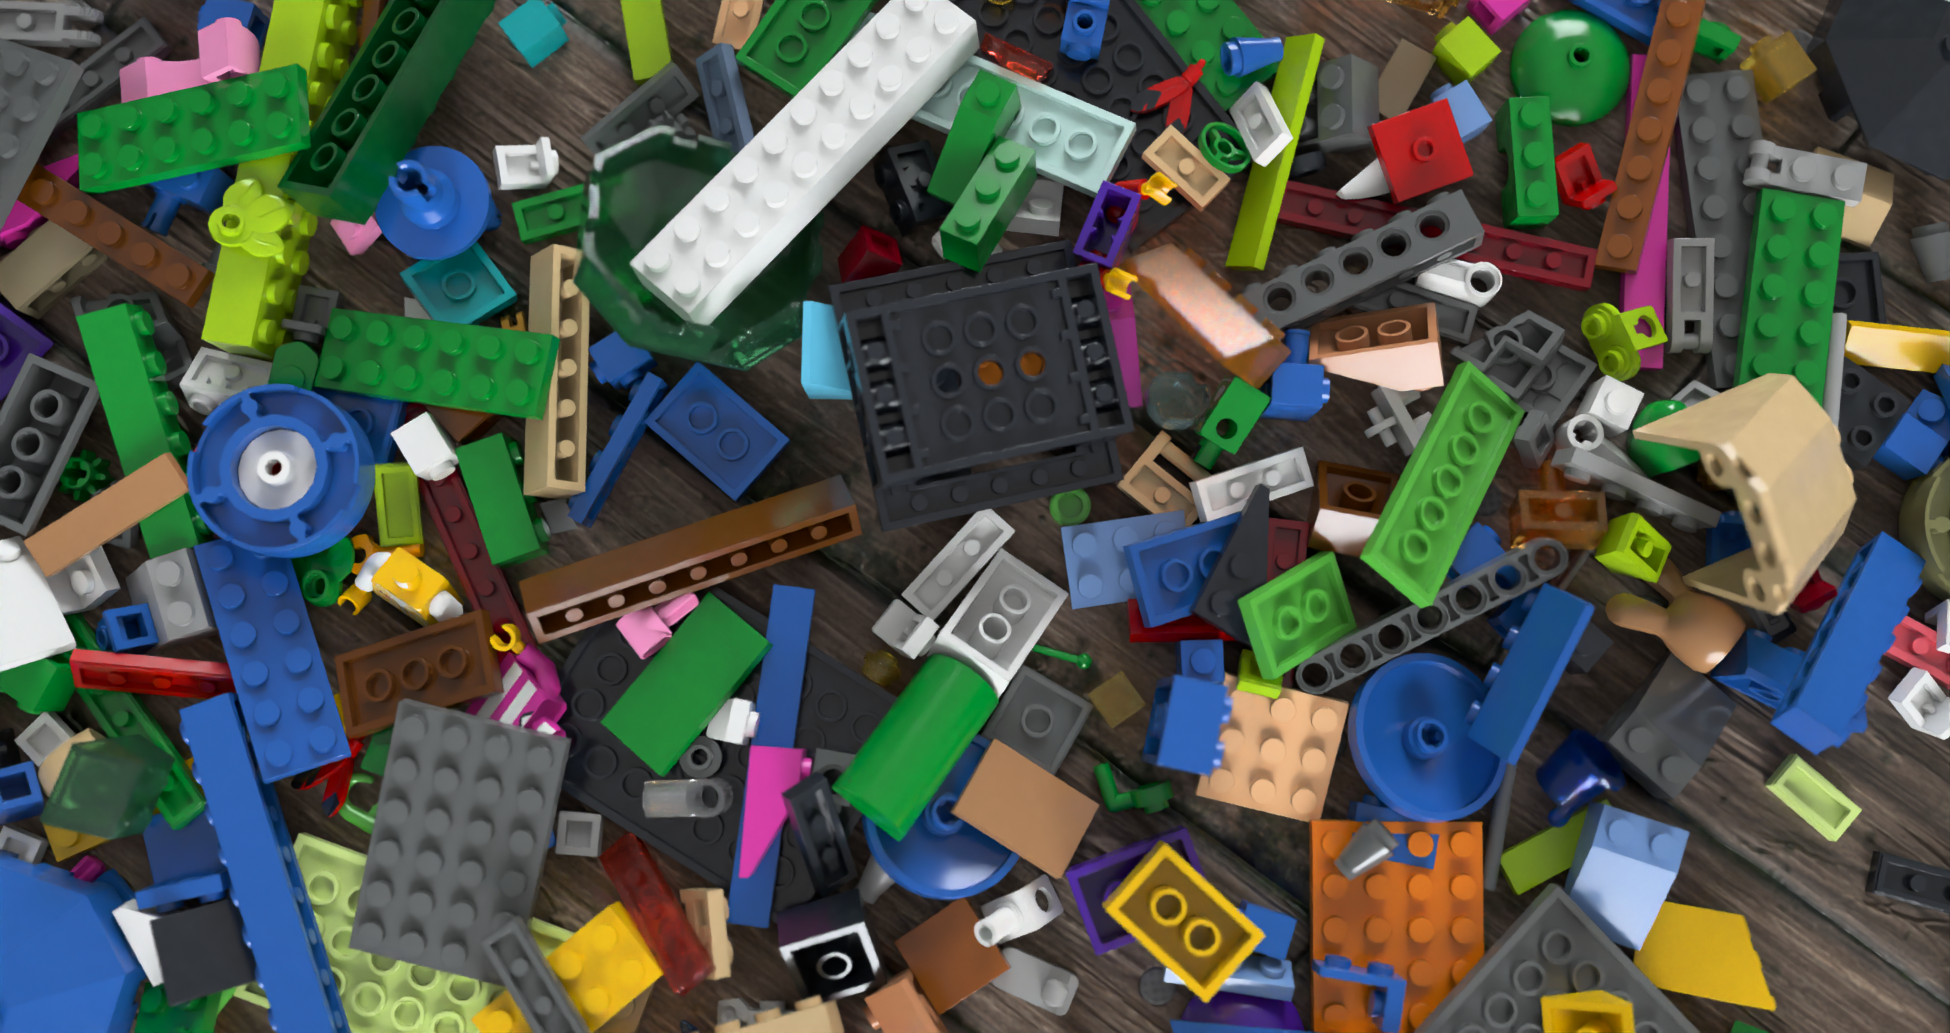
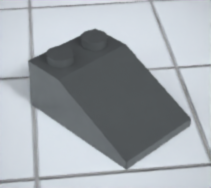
M1669 650L1591 742L1653 797L1675 799L1702 767L1737 704L1702 673L1688 667Z

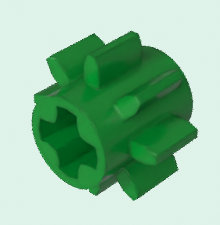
M83 449L80 458L70 456L60 477L63 484L58 490L67 494L74 493V500L87 502L90 498V493L93 494L115 481V478L110 476L107 469L111 462L103 458L96 459L95 452Z

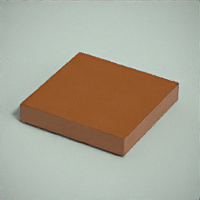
M968 897L957 899L894 942L939 1016L1012 968L997 943L986 947L976 939L974 927L982 919Z

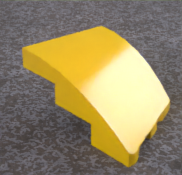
M1667 901L1663 902L1640 951H1634L1633 959L1636 967L1657 988L1760 1009L1776 1010L1775 999L1768 990L1761 970L1763 966L1758 953L1754 950L1751 943V933L1744 915Z

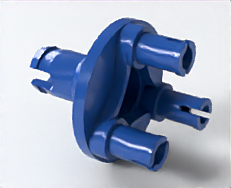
M425 146L408 151L403 161L397 163L399 168L396 177L389 176V185L379 200L375 211L377 223L385 237L399 250L418 261L442 260L454 257L470 248L480 238L484 230L494 231L502 224V220L498 218L502 217V213L496 208L489 183L480 168L463 153L443 146Z

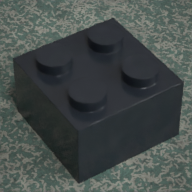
M859 887L777 912L779 949L801 1000L820 995L822 1003L888 984L883 948Z

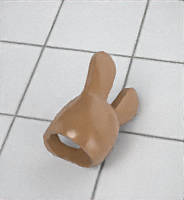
M1669 558L1665 562L1657 583L1645 581L1669 601L1667 609L1627 593L1616 594L1606 603L1605 613L1608 620L1624 628L1657 635L1679 660L1694 671L1707 673L1712 670L1727 655L1739 640L1746 626L1742 616L1732 607L1711 595L1696 592L1691 586L1685 585L1682 579L1684 575Z

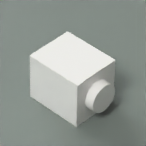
M1606 375L1589 385L1575 417L1581 414L1596 417L1603 426L1604 436L1611 438L1628 430L1645 393Z
M426 411L391 433L416 476L428 481L431 479L438 481L455 471L454 465L459 463L454 450L457 447L444 426L431 413Z

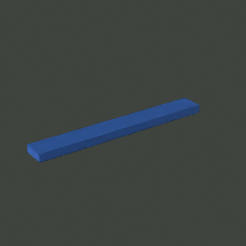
M773 584L766 639L773 646L763 657L755 711L760 713V721L756 736L751 740V746L795 748L816 596L815 589ZM748 761L728 902L729 917L726 923L769 928L784 825L754 875L749 878H739L749 770Z

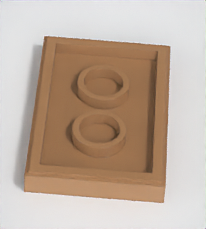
M994 738L989 742L953 806L951 813L1049 875L1059 879L1063 876L1099 804Z

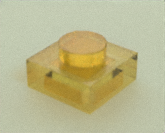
M1123 671L1118 672L1087 694L1111 729L1146 705Z

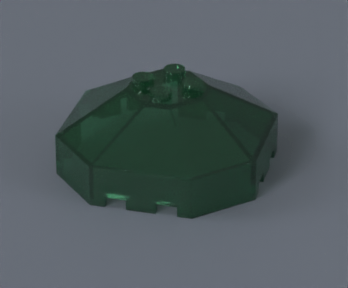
M657 124L596 154L583 186L573 283L628 346L748 371L802 337L803 301H807V294L821 273L823 266V246L819 245L820 232L824 227V212L822 210L709 326L689 322L681 318L642 285L629 263L738 153L731 151L732 143L700 134L696 142L675 137V128Z

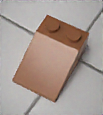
M1435 302L1337 316L1323 320L1311 326L1309 363L1311 365H1324V371L1398 391L1414 390L1422 392L1433 387L1444 386L1442 348Z

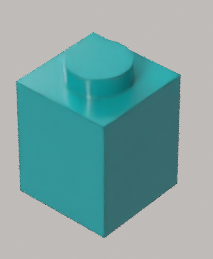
M528 0L498 23L531 68L570 40L562 28L567 23L566 19L553 3L546 7L541 0Z

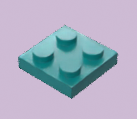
M477 241L470 248L454 257L442 260H421L399 273L403 283L431 320L478 325L518 301L515 291Z

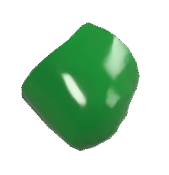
M1658 400L1652 402L1630 424L1626 438L1627 453L1630 459L1642 469L1649 479L1658 474L1686 467L1701 458L1700 451L1697 449L1635 439L1632 432L1637 428L1687 408L1681 401Z

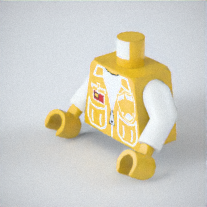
M400 547L392 554L389 552H376L372 554L357 575L355 583L338 598L340 606L347 599L350 600L356 608L352 615H357L372 600L371 591H373L424 627L463 615L462 606L464 603L449 581Z

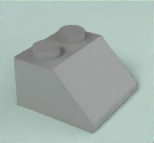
M183 548L145 561L125 579L132 604L148 603L159 643L147 651L148 656H155L219 634L194 549Z

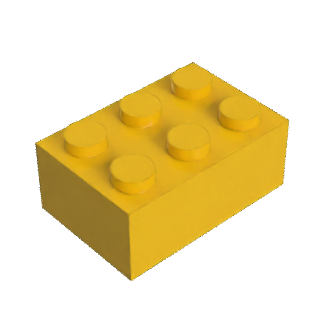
M1161 840L1157 842L1102 904L1108 913L1205 1003L1265 937L1264 933Z

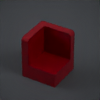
M862 225L838 257L842 283L896 273L902 266L897 240Z

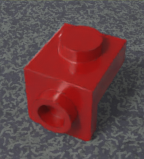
M1580 142L1554 158L1557 190L1563 205L1579 207L1583 210L1592 209L1603 204L1606 201L1605 197L1618 189L1615 181L1602 178L1589 143Z

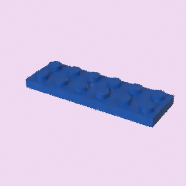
M223 538L193 546L264 783L267 784L351 757V750L291 558L263 555L239 547Z

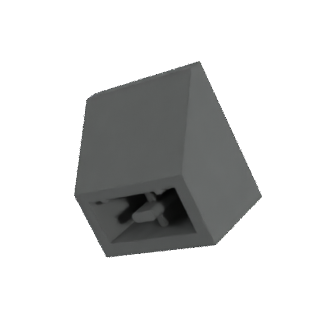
M1353 54L1318 64L1295 153H1311L1315 151L1349 153L1373 146L1367 127L1379 122L1378 66Z

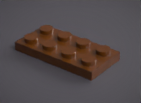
M479 609L334 656L346 736L359 738L394 727L399 701L405 698L453 709L504 693L497 649L492 646L490 637L494 635L490 611Z

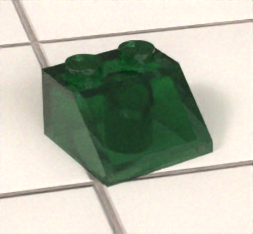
M140 734L72 743L40 821L46 825L110 840L144 833L152 820V813L162 790L168 783L169 774L176 759Z

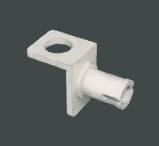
M1046 874L1041 875L1021 889L982 905L981 910L985 919L975 924V937L979 943L986 947H990L997 942L1002 944L1040 929L1063 913V906ZM1037 889L1041 890L1047 897L1048 910L1046 912L1042 911L1037 905L1035 899Z

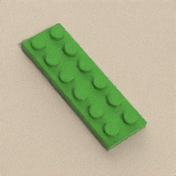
M1470 361L1457 365L1360 555L1362 560L1420 608L1432 606L1525 413L1518 404Z

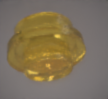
M877 650L876 654L872 652L865 654L863 658L865 664L862 667V671L866 676L884 686H890L893 680H899L902 671L897 667L899 661L894 656L883 650Z

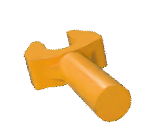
M367 534L356 535L351 538L354 549H364L366 558L361 563H354L351 572L358 575L372 554L376 552H389L392 554L398 547L404 549L415 558L424 557V544L380 547L374 542L373 536Z

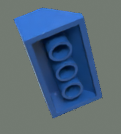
M1543 582L1540 589L1533 587L1528 592L1521 607L1528 614L1521 628L1514 624L1511 626L1501 646L1509 651L1502 665L1493 662L1482 684L1490 689L1483 703L1474 700L1464 720V723L1471 726L1467 734L1469 738L1514 766L1595 609L1592 603L1547 582Z

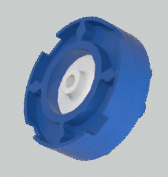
M265 384L243 390L231 396L215 408L205 419L202 425L206 426V429L199 440L196 451H190L187 464L188 487L192 502L202 520L224 540L230 541L244 549L271 557L298 558L321 552L342 540L363 517L369 506L375 485L376 473L373 450L359 423L348 412L323 396L298 388L295 385Z

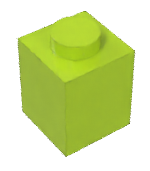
M1468 16L1457 26L1450 22L1434 37L1437 45L1431 54L1437 57L1434 63L1455 85H1458L1465 80L1468 83L1472 82L1492 64L1501 50Z

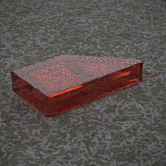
M985 33L980 46L984 52L996 56L997 62L1004 67L1036 82L1046 79L1053 66V63L988 33Z

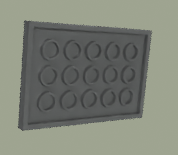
M406 698L399 701L349 948L505 987L478 941L519 915L529 931L531 930L571 739Z

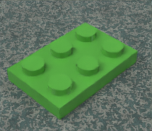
M1320 551L1237 600L1262 679L1278 678L1357 627L1334 551Z

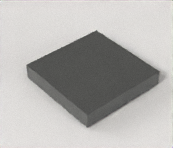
M1022 664L981 736L989 741L996 738L1055 776L1094 705Z

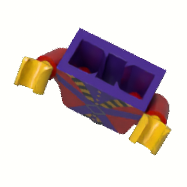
M1156 172L1149 180H1125L1115 184L1103 180L1072 252L1077 260L1081 261L1079 266L1097 263L1103 289L1126 300L1131 298V295L1126 293L1129 283L1132 280L1137 282L1138 277L1119 269V265L1137 225L1141 200H1147L1151 197L1165 206L1172 200L1167 193L1172 188L1178 186L1161 172Z

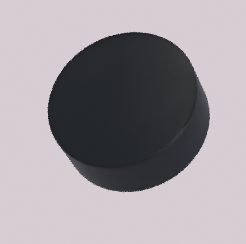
M1315 151L1293 158L1288 178L1299 179L1323 171L1327 166L1324 152Z

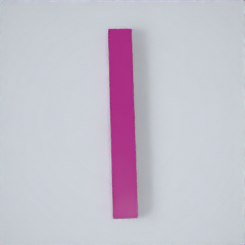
M1632 54L1629 57L1630 77L1626 96L1625 141L1647 55ZM1670 146L1638 273L1633 275L1620 272L1619 295L1620 313L1651 305L1663 330ZM1639 318L1638 325L1634 326L1637 334L1643 333L1645 336L1651 337L1652 330L1650 325L1644 319ZM1664 343L1638 351L1641 358L1639 370L1658 372L1663 369Z

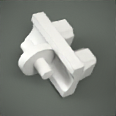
M1378 386L1377 389L1371 392L1377 407L1367 411L1374 426L1364 431L1368 439L1379 434L1386 448L1398 442L1404 455L1408 456L1413 453L1432 414L1427 412L1412 420L1405 406L1418 400L1421 397L1420 392L1414 390L1398 391Z

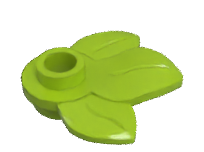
M246 178L231 185L225 191L223 206L213 211L209 217V232L215 241L224 246H241L248 253L257 257L274 256L285 251L284 244L276 232L291 220L295 213V206L280 196L262 195L259 180L257 178ZM228 220H235L239 223V226L234 229H228L223 226V223Z

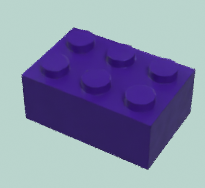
M1179 825L1066 868L1065 875L1096 956L1138 940L1108 913L1102 904L1159 840L1166 843L1206 880L1186 827Z

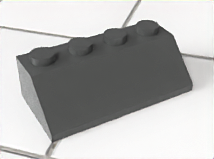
M31 353L28 354L0 410V525L28 537L32 536L100 397L94 379Z

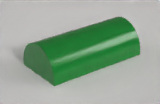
M938 653L929 655L832 786V789L896 841H901L998 705L996 693L982 677L956 659Z

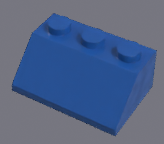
M1748 628L1747 631L1742 633L1727 655L1713 668L1709 677L1777 710L1806 652L1793 647H1785L1783 649L1771 643L1773 638L1769 634L1757 629ZM1865 704L1851 719L1850 724L1854 727L1852 733H1864L1868 724Z

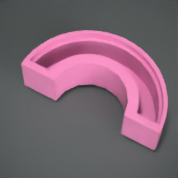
M230 17L219 18L215 23L198 31L200 56L198 59L177 62L162 61L156 57L146 56L140 57L136 62L120 69L121 101L125 103L257 73L261 65L259 42L251 31L242 26L240 20Z

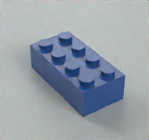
M1178 675L1157 680L1141 762L1211 776L1212 768H1219L1222 762L1224 742L1218 741L1221 724H1228L1233 706V698L1227 696L1228 686Z

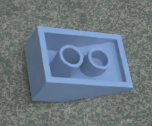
M1590 801L1564 892L1612 942L1640 951L1676 878L1689 831Z

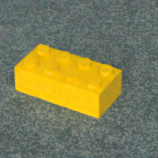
M620 901L605 908L546 957L592 1033L672 968ZM508 990L504 991L471 1018L481 1033H533Z

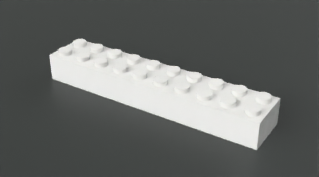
M890 0L629 263L642 285L701 334L980 48L976 20L949 0Z

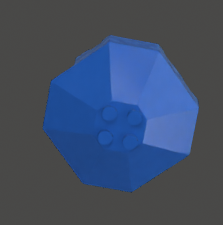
M4 849L0 850V1033H129L139 1002L134 1001L140 981L146 979L147 974L112 911L123 904L115 886L101 881L90 883L75 878L74 872L43 862L35 865L18 859L19 854Z

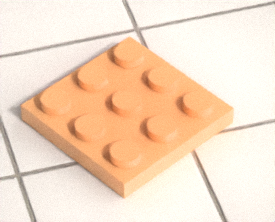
M1224 672L1225 682H1222L1221 685L1228 686L1227 696L1233 698V706L1228 724H1221L1218 741L1224 742L1223 758L1219 768H1212L1211 776L1199 774L1195 794L1309 822V819H1320L1349 703L1345 700L1320 694H1309L1303 690L1282 686L1278 699L1236 690L1237 675Z

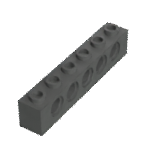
M1462 189L1452 194L1442 192L1432 197L1426 203V206L1414 212L1410 210L1402 211L1393 216L1387 225L1375 231L1372 228H1368L1357 233L1351 238V242L1337 249L1334 246L1325 248L1318 252L1312 261L1300 267L1294 264L1282 269L1276 274V278L1262 285L1257 282L1246 286L1238 293L1239 296L1233 298L1235 310L1255 351L1258 352L1285 339V330L1307 329L1481 246L1484 229ZM1434 226L1439 228L1442 234L1436 238H1428L1420 231L1425 227ZM1390 244H1396L1401 246L1404 252L1399 256L1393 257L1386 255L1383 249ZM1359 262L1365 265L1367 269L1361 274L1352 275L1345 270V267L1350 263ZM1315 280L1325 281L1329 285L1321 293H1314L1307 289V286ZM1277 298H1286L1291 302V305L1283 311H1275L1270 307L1271 302Z

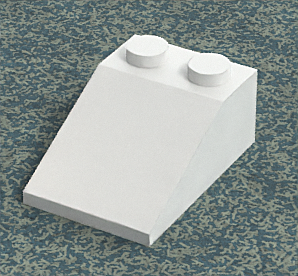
M16 536L0 540V672L76 649L75 639L48 581L21 537Z
M1001 548L941 630L927 657L938 653L963 663L982 677L994 690L999 699L1069 593Z

